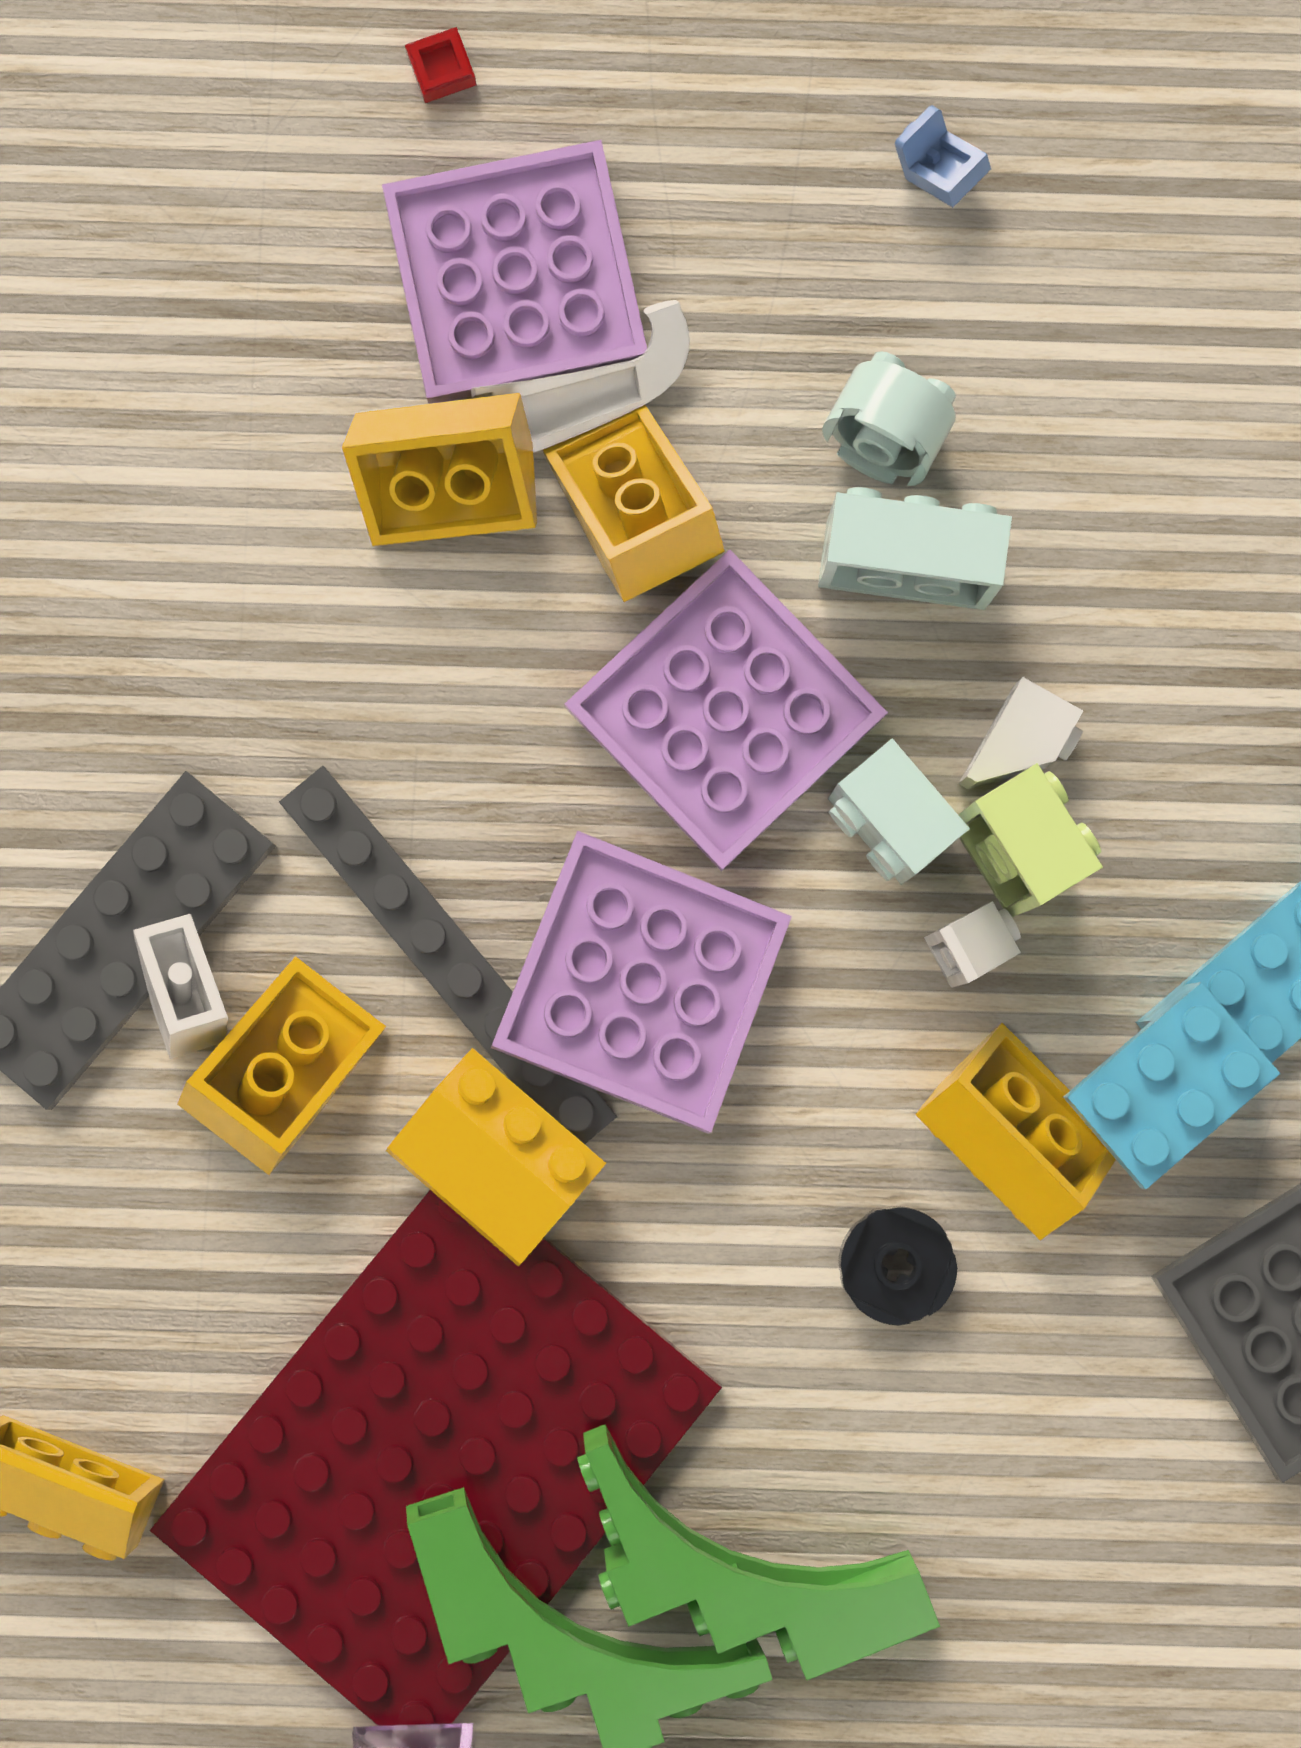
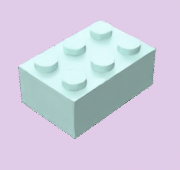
M863 487L849 488L847 493H836L826 523L818 587L985 610L1002 588L1012 516L997 514L995 507L980 503L964 504L962 509L939 506V500L922 495L907 496L904 501L881 498V492Z

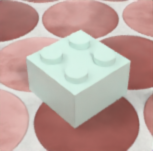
M893 738L840 781L828 797V800L834 806L829 811V814L835 823L849 837L857 833L871 849L866 854V857L876 871L887 881L895 877L901 885L915 876L970 829Z

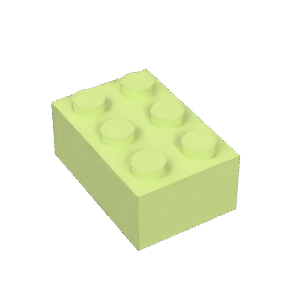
M1038 763L974 801L958 814L970 828L959 839L1001 906L1012 917L1041 906L1103 868L1096 857L1101 853V848L1094 834L1084 823L1081 822L1076 825L1064 806L1069 799L1063 785L1051 771L1044 774Z

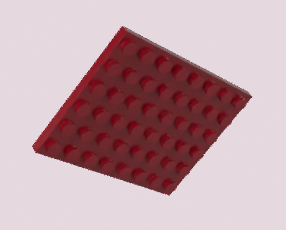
M429 1190L149 1531L403 1748H433L508 1655L510 1650L507 1644L498 1647L494 1655L483 1661L464 1663L463 1660L448 1664L408 1529L406 1506L464 1487L482 1532L505 1566L539 1600L548 1605L605 1534L599 1511L607 1508L600 1488L591 1492L588 1490L577 1457L586 1454L583 1433L606 1424L626 1465L644 1486L722 1389V1385L545 1237L526 1259L517 1266L435 1193Z

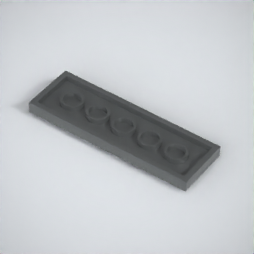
M185 771L0 987V1071L43 1108L52 1110L149 997L133 930L191 914L198 936H200L276 845L193 775Z

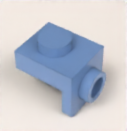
M930 105L915 121L911 122L895 141L896 151L905 179L952 208L991 170L988 155L948 132L942 111L933 105Z

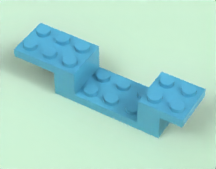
M1301 881L1136 1022L1141 1030L1063 1096L1141 1189L1149 1188L1281 1074L1272 1063L1301 1039Z

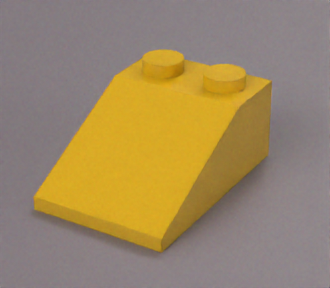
M646 405L597 428L543 449L544 456L584 533L623 602L725 552L712 506Z
M295 956L186 1081L177 1105L266 1174L270 1175L354 1070L386 1026Z

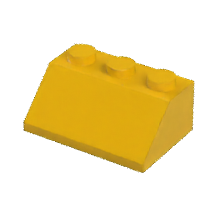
M520 393L355 414L342 445V450L372 546L536 528L537 508L533 442Z
M1003 1023L998 1025L937 1086L915 1114L929 1128L931 1133L941 1140L971 1173L1012 1212L1014 1217L1023 1223L1039 1240H1042L1086 1208L1116 1161L1108 1149L1063 1098L1070 1090Z
M474 1048L462 1058L434 1089L386 1149L388 1154L517 1266L526 1259L606 1165V1162Z
M5 1415L0 1416V1517L10 1513L29 1521L27 1527L41 1536L58 1539L65 1535L84 1543L82 1549L96 1558L109 1561L116 1560L117 1557L125 1559L139 1545L165 1479Z

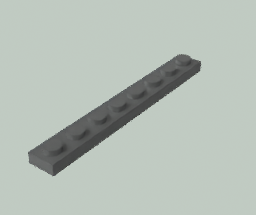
M321 766L279 801L516 1086L584 1144L617 1118V1115L595 1089L491 1048L513 991L324 766Z

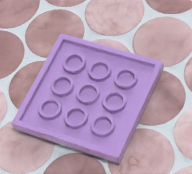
M601 140L382 184L428 404L472 397V387L527 381L583 371L633 360L646 351L647 345Z
M730 549L564 704L570 714L721 872L888 713Z
M577 831L491 1048L709 1134L712 1132L792 916Z

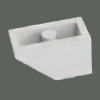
M1022 677L1011 689L958 784L966 789H972L1015 777L1038 763L1041 769H1045L1056 761L1057 757L1066 761L1083 733L1082 730L1075 727L1083 710Z
M993 901L924 937L951 988L970 983L1021 953L1015 941L1021 939L1015 921L1005 908L998 911Z
M191 914L133 930L152 1009L169 1058L173 1059L218 1045L227 1035L228 1016Z

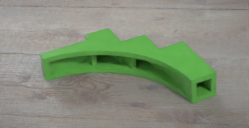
M606 1424L583 1433L586 1454L577 1457L579 1467L588 1490L591 1492L600 1488L607 1506L606 1509L599 1511V1515L611 1547L604 1549L606 1572L598 1574L599 1581L609 1608L612 1610L620 1606L628 1627L687 1603L699 1637L710 1633L718 1654L775 1631L787 1663L798 1659L806 1681L940 1627L920 1572L909 1550L865 1563L826 1567L772 1563L729 1550L687 1527L651 1496L626 1465Z
M464 1487L406 1506L408 1529L448 1664L463 1660L464 1663L480 1662L494 1655L498 1647L508 1644L528 1713L540 1709L544 1712H555L571 1705L575 1697L587 1694L602 1748H652V1746L664 1743L658 1719L667 1716L672 1718L690 1716L699 1711L704 1703L725 1696L732 1699L742 1698L754 1693L760 1684L773 1680L766 1656L757 1638L718 1654L714 1645L664 1648L621 1641L570 1620L539 1600L505 1566L482 1532Z

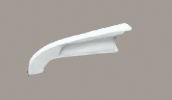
M669 300L656 303L644 309V313L648 316L651 323V338L644 354L633 360L545 378L472 387V399L520 393L533 442V453L606 424L651 402L678 379L687 360L690 342L687 322L680 308V303L677 300Z

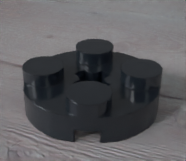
M905 1206L876 1208L855 1222L842 1242L838 1260L841 1285L855 1306L873 1320L888 1325L900 1326L911 1324V1322L921 1320L925 1316H930L941 1309L950 1297L957 1278L958 1267L956 1257L953 1253L952 1244L941 1225L927 1214ZM898 1249L907 1250L906 1261L913 1265L911 1274L909 1276L900 1274L895 1282L886 1278L888 1269L882 1265L884 1256L886 1254L894 1256Z

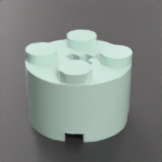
M883 351L876 352L871 361L862 362L855 367L827 417L822 433L827 443L830 437L834 436L841 444L837 455L859 472L889 484H893L897 476L911 477L907 486H915L925 479L955 422L956 415L952 404L956 394L946 383L937 379L926 380L917 373L906 369L904 363L895 355Z

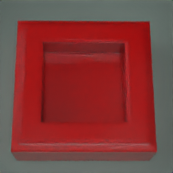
M457 27L405 45L409 62L425 103L477 86L475 74Z

